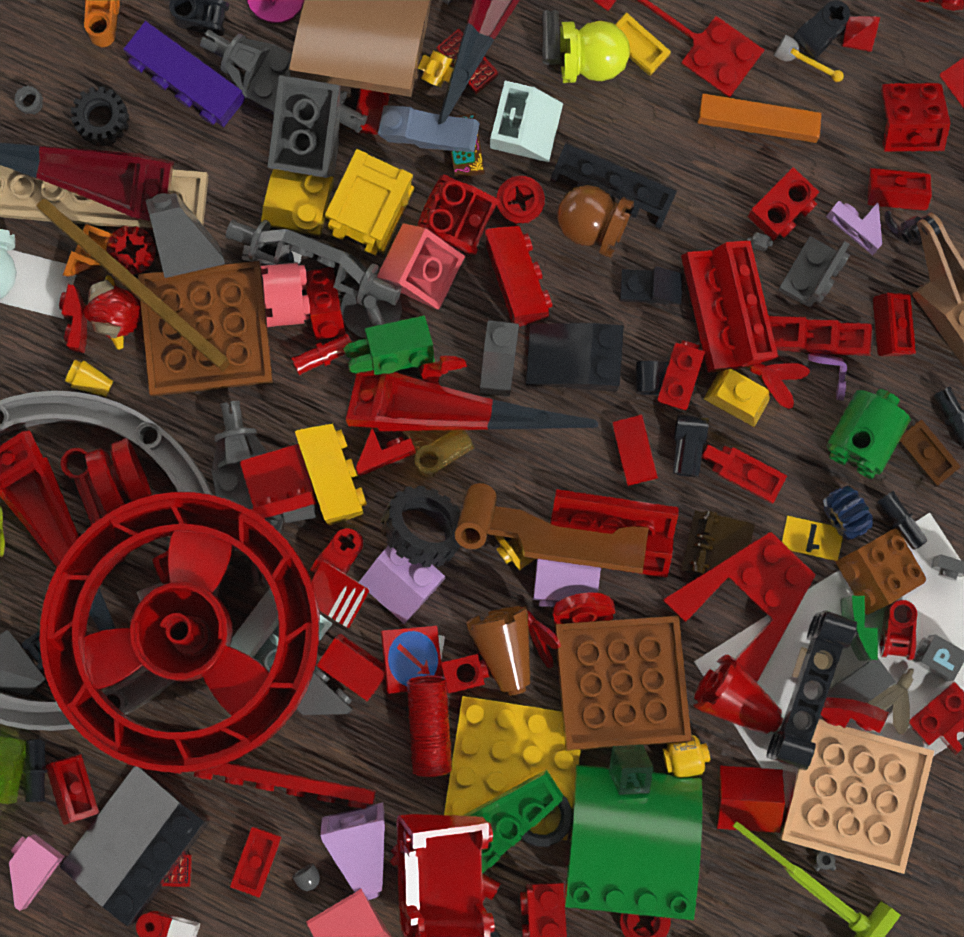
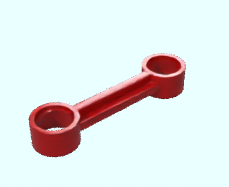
M72 448L62 456L61 469L65 475L74 479L90 523L93 525L105 516L107 512L95 491L88 467L80 475H73L69 471L67 464L71 456L74 454L86 455L88 453L81 448ZM125 556L121 561H119L116 565H118V564H120L121 562H123V561L125 560L126 556Z

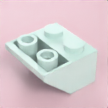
M505 81L490 138V148L549 162L563 103L535 87Z

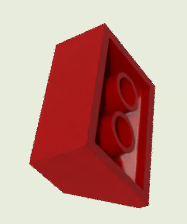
M520 226L485 230V246L511 322L519 324V327L548 318V308L553 306L548 291H542L539 280L543 279L540 266L537 261L532 263L529 251H532L533 247L528 233L522 234Z

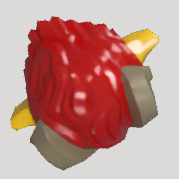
M109 275L106 276L104 281L90 287L88 304L84 306L83 314L91 322L94 332L111 338L115 347L120 350L124 347V336L133 333L138 323L142 321L141 302L129 291L115 286L113 278Z

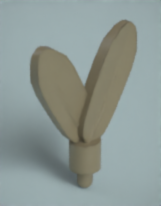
M909 668L906 674L902 673L897 685L887 688L868 702V704L883 710H887L893 705V725L899 735L905 734L910 724V702L907 690L914 680L912 678L913 668Z

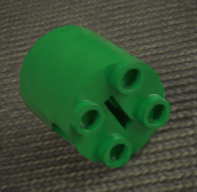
M878 389L875 394L864 390H857L826 444L831 452L829 458L841 465H845L848 462L858 467L856 471L866 478L873 479L875 474L880 475L911 421L910 416L897 406L900 399L883 389ZM857 443H864L868 447L860 449L855 447L854 445Z

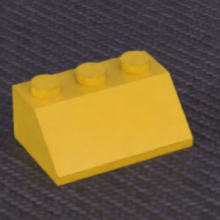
M333 424L295 431L326 523L331 526L363 515L362 506L367 505L362 488L356 489L352 477L357 476L352 459H345L342 449L347 447V443L342 429L336 431Z

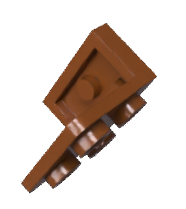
M897 529L890 530L863 547L835 561L855 596H865L866 616L893 603L926 582L925 574Z

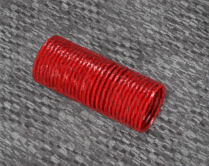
M419 676L411 678L406 682L408 687L410 744L412 745V772L420 777L443 776L453 770L451 765L452 753L451 735L449 734L447 679L442 676Z

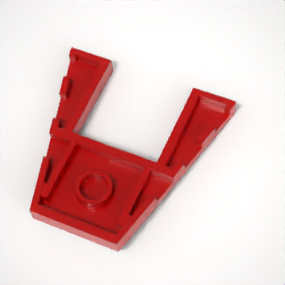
M768 532L736 552V554L712 567L709 571L685 584L682 588L666 596L662 601L686 622L719 586L729 578L771 619L735 658L757 682L816 574L772 532Z

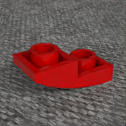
M68 284L66 292H62L59 301V309L62 310L61 314L67 320H72V324H67L64 340L67 342V347L72 351L85 353L87 319L83 314L84 302L80 291L74 285Z
M638 415L612 422L628 486L658 479L643 416Z
M829 697L825 700L821 716L825 722L833 726L839 725L846 728L849 720L853 719L864 730H874L880 733L889 712L865 702Z

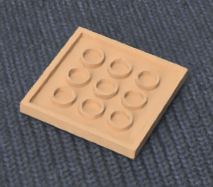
M819 719L811 741L816 743L815 752L808 769L797 770L780 839L904 874L934 750L850 727L833 726Z

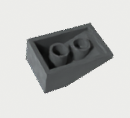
M279 75L267 168L325 178L335 175L339 146L341 85Z

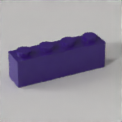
M146 21L123 49L128 57L127 63L139 73L145 70L153 76L151 78L153 83L164 91L167 88L176 93L175 98L188 108L191 105L201 111L199 115L211 125L218 123L224 128L245 101L242 90Z

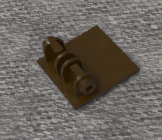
M695 510L681 570L701 575L709 571L712 567L751 544L755 524L720 516L712 511L703 512Z

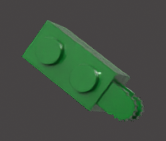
M425 315L365 328L366 339L348 343L344 347L346 357L352 359L348 362V368L350 372L355 374L374 370L375 375L390 374L397 370L421 367L422 364L435 362L433 342Z

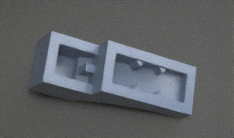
M384 105L378 135L387 142L415 144L419 148L474 152L480 123L476 119L448 116L444 123L438 125L440 116L438 114L415 110L411 107Z

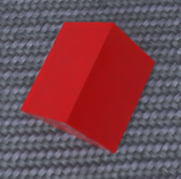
M720 765L717 829L737 830L733 827L737 821L749 831L780 833L785 807L783 769Z

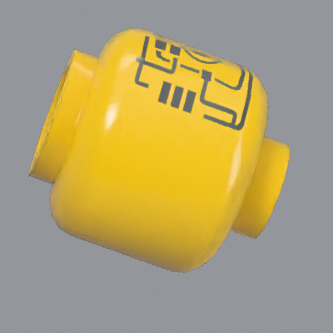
M691 735L692 741L667 743V748L662 749L667 773H672L677 778L703 774L705 763L710 762L707 744H700L699 739L695 735Z

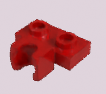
M953 682L910 719L909 726L928 747L940 737L952 753L958 754L962 750V745L957 740V733H964V691L956 682Z

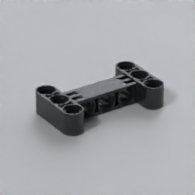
M827 610L815 613L806 638L810 640L780 731L774 732L767 749L766 758L801 770H807L810 766L816 748V743L811 741L842 650L850 646L857 628V621ZM819 651L824 652L828 656V665L824 669H819L814 663V656ZM809 681L814 682L818 686V694L814 699L807 698L803 691L805 684ZM799 711L804 712L808 717L807 726L801 730L796 728L793 722L795 714Z

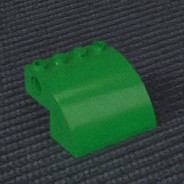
M576 764L572 824L570 827L571 838L565 886V907L694 920L702 840L703 800L701 777L677 778L673 774ZM634 776L640 790H635L633 785L623 784L621 778Z

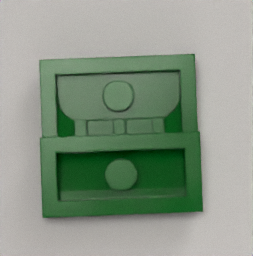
M852 595L841 598L842 616L857 621L855 635L850 644L854 654L859 661L878 660V628H865V596Z

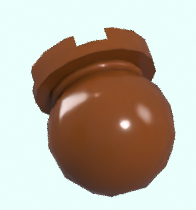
M590 185L575 187L566 193L559 203L557 212L559 228L567 239L577 245L588 247L599 244V254L611 259L615 250L610 249V247L614 246L616 241L620 242L631 215L625 212L626 208L631 209L634 201L622 197L619 203L614 204L610 195L599 187Z

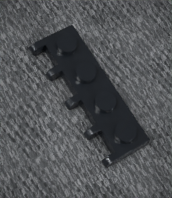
M569 142L565 143L550 179V182L555 184L560 174L578 181L577 187L584 185L595 186L607 192L611 198L613 196L621 200L624 197L634 201V208L630 216L636 219L640 209L657 215L659 218L656 221L655 227L661 229L678 189Z

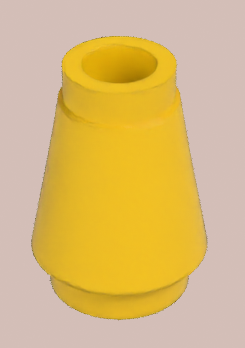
M74 360L65 382L71 384V388L107 397L114 380L108 378L86 361Z

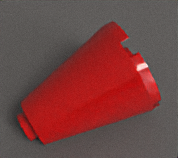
M728 654L719 658L716 662L720 666L715 672L709 669L699 683L694 695V699L698 703L694 704V707L701 712L763 735L776 732L783 721L781 716L782 709L735 658Z

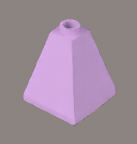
M383 802L367 806L366 809L358 808L322 817L321 839L353 891L357 892L362 889L368 900L378 897L382 891L385 831Z

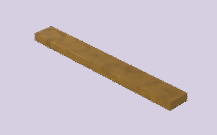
M46 198L41 199L36 207L44 216L224 372L230 365V361L225 355Z

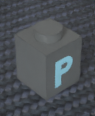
M929 635L927 639L923 637L916 647L915 654L918 656L914 663L945 681L955 680L964 663V650L938 635Z

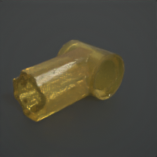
M452 430L433 443L421 447L416 452L415 469L424 477H432L442 468L472 451L475 447L465 430ZM431 454L436 458L437 464L432 468H425L420 464V458L423 455Z

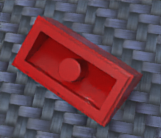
M870 168L868 205L875 206L878 203L881 207L923 211L928 209L932 197L931 174Z
M885 293L875 296L873 298L878 356L916 354L911 295Z
M81 754L46 765L63 825L99 814Z

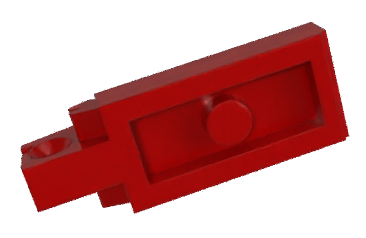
M708 444L702 452V458L714 464L711 471L771 504L774 503L787 478V475L734 447L724 446L722 451Z

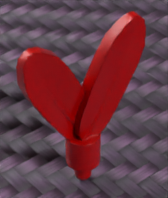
M757 363L747 366L750 368V372L761 376L762 381L773 398L781 406L788 409L794 406L793 396L782 380L802 379L810 373L808 367L797 363L767 366Z
M527 611L528 628L542 661L551 669L553 668V659L547 645L553 649H558L561 647V643L549 628L537 621L530 611Z

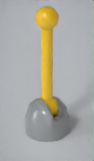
M786 34L774 53V57L786 62L798 58L832 76L835 82H840L844 78L842 71H834L800 53L797 41Z

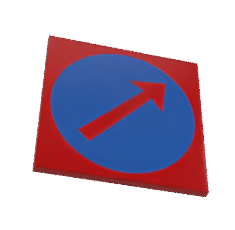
M437 626L381 631L387 694L407 692L406 682L414 677L427 675L443 677Z

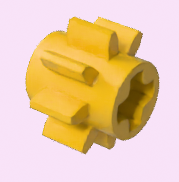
M433 50L430 57L423 55L418 69L424 71L421 79L441 88L444 81L450 82L453 71L451 65L454 59Z

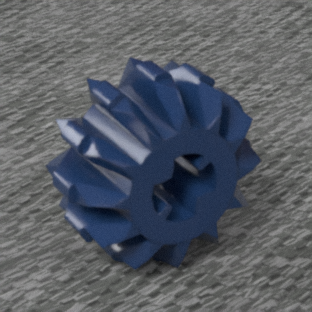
M847 485L836 489L823 499L824 511L828 516L827 519L830 520L832 527L843 538L850 540L860 537L873 527V517L869 512V507L864 502V498H861L858 491L853 490L850 486Z

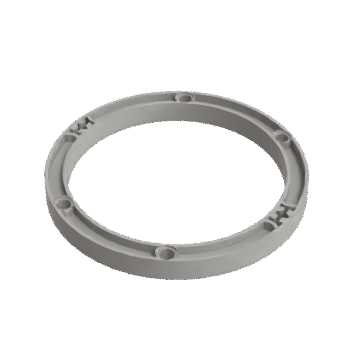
M71 391L31 392L0 400V412L4 413V421L0 424V437L24 427L47 423H79L95 426L128 438L145 450L164 469L178 492L213 495L204 475L183 447L156 423L121 403L96 395ZM149 430H156L158 433L157 440L152 444H145L143 440L144 434ZM225 574L213 592L220 600L225 583ZM188 627L182 631V639L187 636ZM143 666L138 672L123 682L103 692L107 698L111 695L118 696L121 702L119 710L126 715L155 698L174 680L160 677ZM0 691V724L27 730L54 731L75 729L61 711L57 702L29 700Z

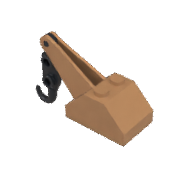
M887 210L884 213L885 222L897 239L904 241L908 245H923L930 280L915 290L912 295L964 366V256H960L941 220L934 213L931 212L922 218L919 216L909 218L901 223L900 227L894 221L891 215L892 212Z

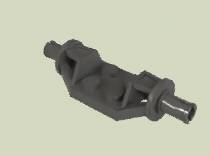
M207 30L205 35L208 37L205 38L203 36L200 47L223 58L220 66L221 71L226 74L228 73L236 87L242 90L246 100L274 115L279 75L291 77L289 67L292 54L274 44L246 39L242 34H238L230 42L215 34L212 30ZM238 65L240 68L246 71L245 76L234 66ZM341 89L339 122L359 133L362 130L360 126L365 125L367 116L345 105L347 92Z
M231 220L227 227L226 238L250 246L249 259L252 261L262 258L274 264H284L290 251L311 258L316 254L319 255L318 262L339 269L333 288L356 296L358 304L363 305L365 297L370 295L392 305H395L399 299L402 287H397L378 279V265L373 263L367 270L359 259L351 253L292 230L270 231L271 223L267 220H263L257 229L243 225L236 220ZM265 245H278L275 256L263 252ZM350 275L360 284L359 290L345 285Z
M230 401L232 414L228 402L220 404L225 431L214 436L217 445L211 471L217 497L225 498L248 509H253L240 462L268 452L255 436L257 435V429L243 427L240 401ZM247 438H248L249 444H250V446H251L253 455L250 454V451H249V448H248V445H247V442H246V439H247ZM283 514L265 519L281 532L284 522ZM234 547L237 551L235 553L236 558L249 560L253 587L262 586L260 573L262 574L263 584L267 585L268 582L257 565L245 553Z

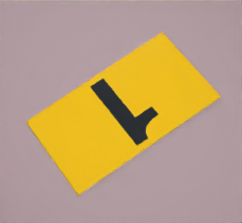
M787 516L782 543L794 552L837 561L843 536L839 535L832 525Z

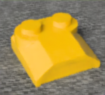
M273 169L265 196L261 222L267 220L271 223V227L288 229L321 238L334 178L331 176L325 178Z

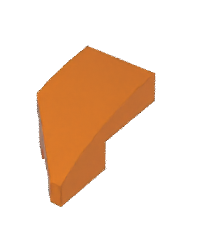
M85 224L83 232L106 251L107 242L112 234ZM77 244L75 252L71 251L63 276L72 277L100 266V264Z

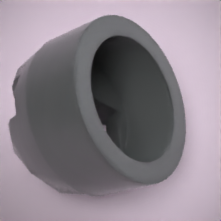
M312 863L301 868L292 878L300 889L311 891L318 886L320 874Z

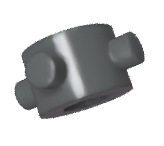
M753 233V236L747 239V241H751L752 248L761 251H767L768 246L772 247L773 241L770 240L771 238L761 233Z
M816 849L813 851L816 863L814 869L816 871L830 869L833 872L837 868L834 865V854Z

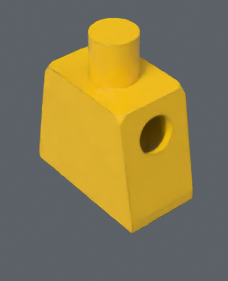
M727 369L718 372L704 400L755 427L769 402V390L740 373Z

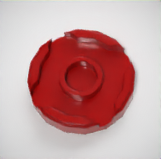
M587 592L574 594L560 600L553 607L555 625L610 621L613 619V614H615L614 601L602 593Z

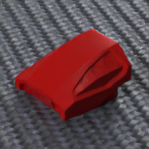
M443 174L432 189L419 217L417 226L428 229L444 242L466 253L476 255L481 237L500 200L474 186Z

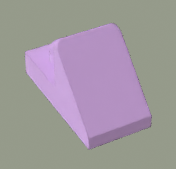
M838 201L826 218L873 255L882 245L879 204L877 203L862 220L858 217L859 213L854 207Z

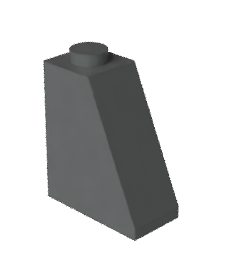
M162 193L154 196L152 199L145 200L165 278L225 264L218 242L176 193Z
M488 320L480 394L510 397L519 324Z

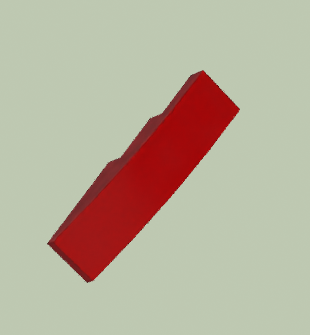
M769 316L776 349L779 351L870 356L872 325L869 323H840L838 320H808L806 317Z

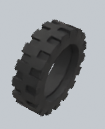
M412 486L406 487L402 492L398 491L394 495L381 518V524H383L381 531L383 536H386L388 539L386 541L388 546L394 548L399 557L409 559L408 562L414 565L419 563L422 564V567H431V565L435 564L437 567L443 565L445 561H450L461 546L455 539L460 509L457 505L453 506L450 503L451 499L446 495L441 496L438 494L439 491L432 488L426 490L424 486H417L415 489ZM413 510L430 515L443 529L445 541L435 543L419 539L404 524L402 513Z

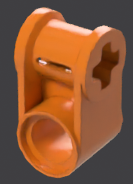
M85 0L84 28L94 45L107 47L114 42L120 0ZM99 25L106 26L103 32H94L95 28Z

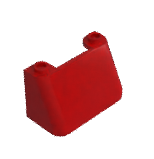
M398 815L396 825L399 922L403 936L491 937V932L495 930L494 918L492 913H487L482 903V850L487 849L489 842L493 840V830L490 822H487L484 817Z

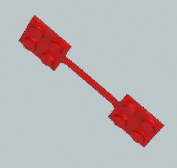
M617 0L592 1L606 11H609ZM637 0L693 40V47L681 64L729 98L765 51L718 16H715L704 32L697 34L650 1Z

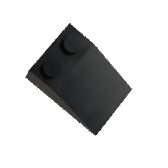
M601 323L531 324L526 385L617 392L620 387L624 325Z

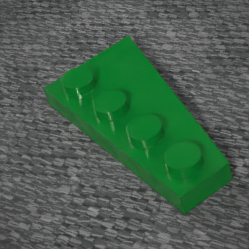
M547 769L463 815L484 817L492 826L493 840L489 842L487 849L482 850V874L489 867L491 868L511 846L513 847L519 842L528 830L535 827L563 800L562 792Z

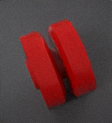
M128 438L112 443L110 451L112 460L108 453L101 448L85 455L93 486L107 513L127 504L126 494L131 502L152 496L142 464Z

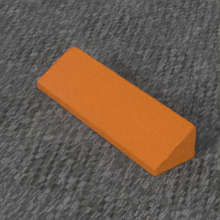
M702 94L698 124L817 143L820 137L821 113Z

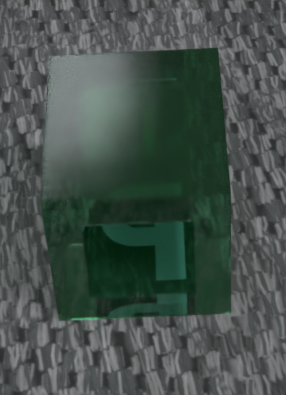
M612 746L609 773L618 794L650 793L653 765L644 746Z

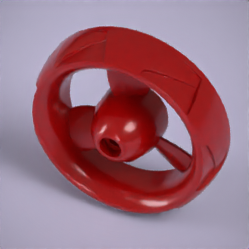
M195 492L155 494L122 505L106 514L91 525L66 552L51 579L43 603L40 620L41 659L47 682L59 708L74 728L96 748L124 763L147 770L161 772L202 771L224 765L260 747L272 738L296 711L311 682L317 661L320 622L319 605L314 586L301 558L283 535L260 515L233 501L210 494ZM171 536L167 560L170 583L155 588L141 600L133 614L130 628L102 630L86 636L88 616L92 602L100 585L113 567L138 547L153 540ZM232 545L245 553L257 565L266 578L275 598L279 619V640L270 672L251 656L230 647L233 631L231 618L224 604L213 594L228 567ZM188 627V634L182 639V631ZM143 665L152 673L174 681H193L203 677L214 698L231 717L213 726L196 731L163 732L146 727L127 717L113 705L101 689L125 679Z

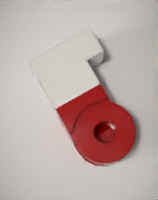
M151 911L143 914L136 923V931L139 937H197L200 927L198 922L160 911Z

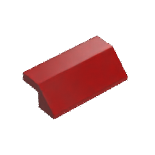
M751 241L725 242L713 250L692 251L681 255L703 351H705L704 357L708 372H718L727 369L735 370L777 358L778 353Z
M556 489L550 524L557 527L613 534L616 530L625 527H648L643 573L639 574L667 578L672 559L673 537L679 507Z

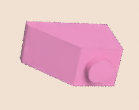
M36 834L30 835L27 838L21 837L11 850L15 854L9 861L14 906L19 911L29 906L65 857Z

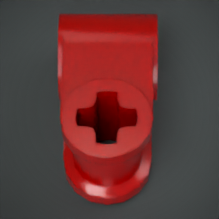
M350 528L339 530L318 556L310 571L315 574L321 562L325 561L347 575L352 563L363 548L361 534ZM353 535L352 541L356 544L355 548H347L344 551L342 538L344 536L349 538Z
M896 600L887 605L883 612L879 654L881 658L893 655L903 656L907 660L912 661L916 652L917 609L910 601ZM899 605H902L907 611V617L901 623L894 618V610ZM892 644H903V647L892 646Z

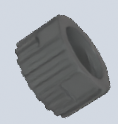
M23 86L17 90L14 100L16 107L22 113L35 115L43 107L44 98L33 86ZM26 95H34V103L28 107L24 106L23 101Z

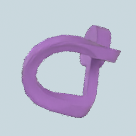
M809 353V361L840 366L836 400L843 401L846 390V381L844 380L847 371V365L844 360L827 354Z

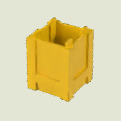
M356 149L325 213V217L329 219L328 227L333 231L332 236L342 241L347 236L366 245V252L375 256L377 252L384 254L415 190L414 186L411 185L413 174Z

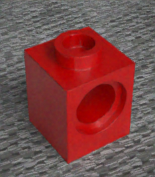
M478 654L441 663L444 677L447 679L448 694L485 685L484 678H489L487 665L484 659L479 660ZM463 664H469L475 669V677L470 682H462L457 677V670Z

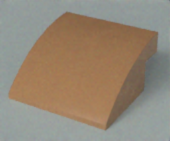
M305 0L289 67L291 77L411 97L414 79H418V66L422 57L431 0Z

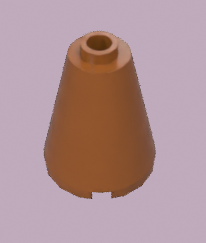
M520 606L504 607L489 611V615L484 620H480L479 615L466 622L467 630L500 691L507 692L509 696L525 692V687L531 683L527 608L525 606L522 609Z

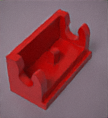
M341 633L334 638L316 665L366 701L374 695L386 677L383 662Z

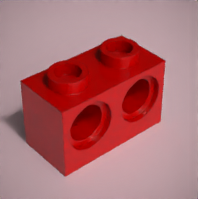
M792 167L751 209L747 217L774 242L779 235L785 238L797 226L793 221L800 214L806 217L816 207L818 203L814 200L819 191ZM789 191H799L803 196V201H793L789 197ZM768 212H778L782 216V222L773 223L770 221Z

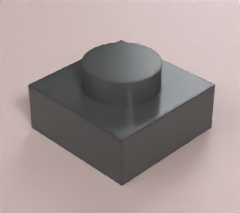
M942 554L934 556L931 568L939 571L938 576L950 580H957V577L964 576V561Z

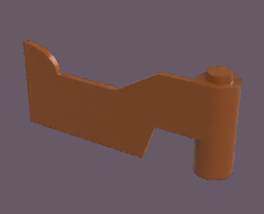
M474 484L466 492L455 531L456 541L466 549L480 548L484 545L487 534L517 538L524 557L643 573L648 527H625L616 530L613 534L557 527L523 510L497 507L496 493L487 484Z

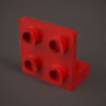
M882 84L881 93L887 118L882 143L884 152L944 151L951 123L942 84Z
M299 444L251 457L240 462L253 505V509L249 510L260 515L263 519L318 503Z
M564 883L526 884V892H520L522 915H527L528 924H522V937H567Z

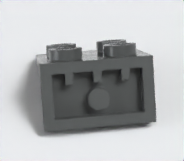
M809 236L778 290L809 308L815 301L821 303L835 282L830 277L837 276L850 254L846 253L850 244L844 241L838 250L835 251Z

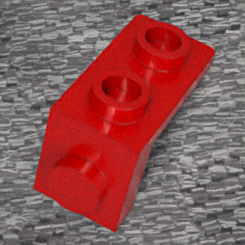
M327 267L306 271V291L309 297L310 317L316 340L344 335L346 331L338 289L333 288L336 280L334 268Z
M683 340L681 344L675 342L657 399L659 403L682 410L688 408L705 351L699 350V345Z

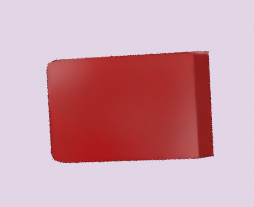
M372 428L356 466L358 475L360 477L416 454L411 438L405 441L403 437L391 440L386 443L387 448L382 450Z

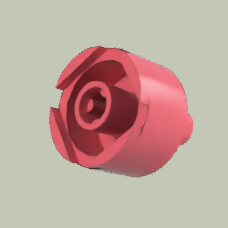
M297 262L261 266L267 327L304 324V320H309L308 295L302 296V290H306L307 283L305 265L299 266Z

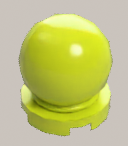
M596 21L587 23L578 30L575 29L574 22H561L560 52H566L564 55V66H561L563 83H576L577 76L580 74L588 80L601 82L615 78L625 69L630 55L629 40L624 32L614 23Z

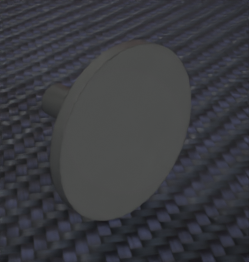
M357 282L351 287L359 290L360 284ZM345 293L342 299L341 312L343 321L353 334L366 339L365 328L400 321L402 314L400 297L395 305L371 295L365 297L363 305L357 303L356 296Z

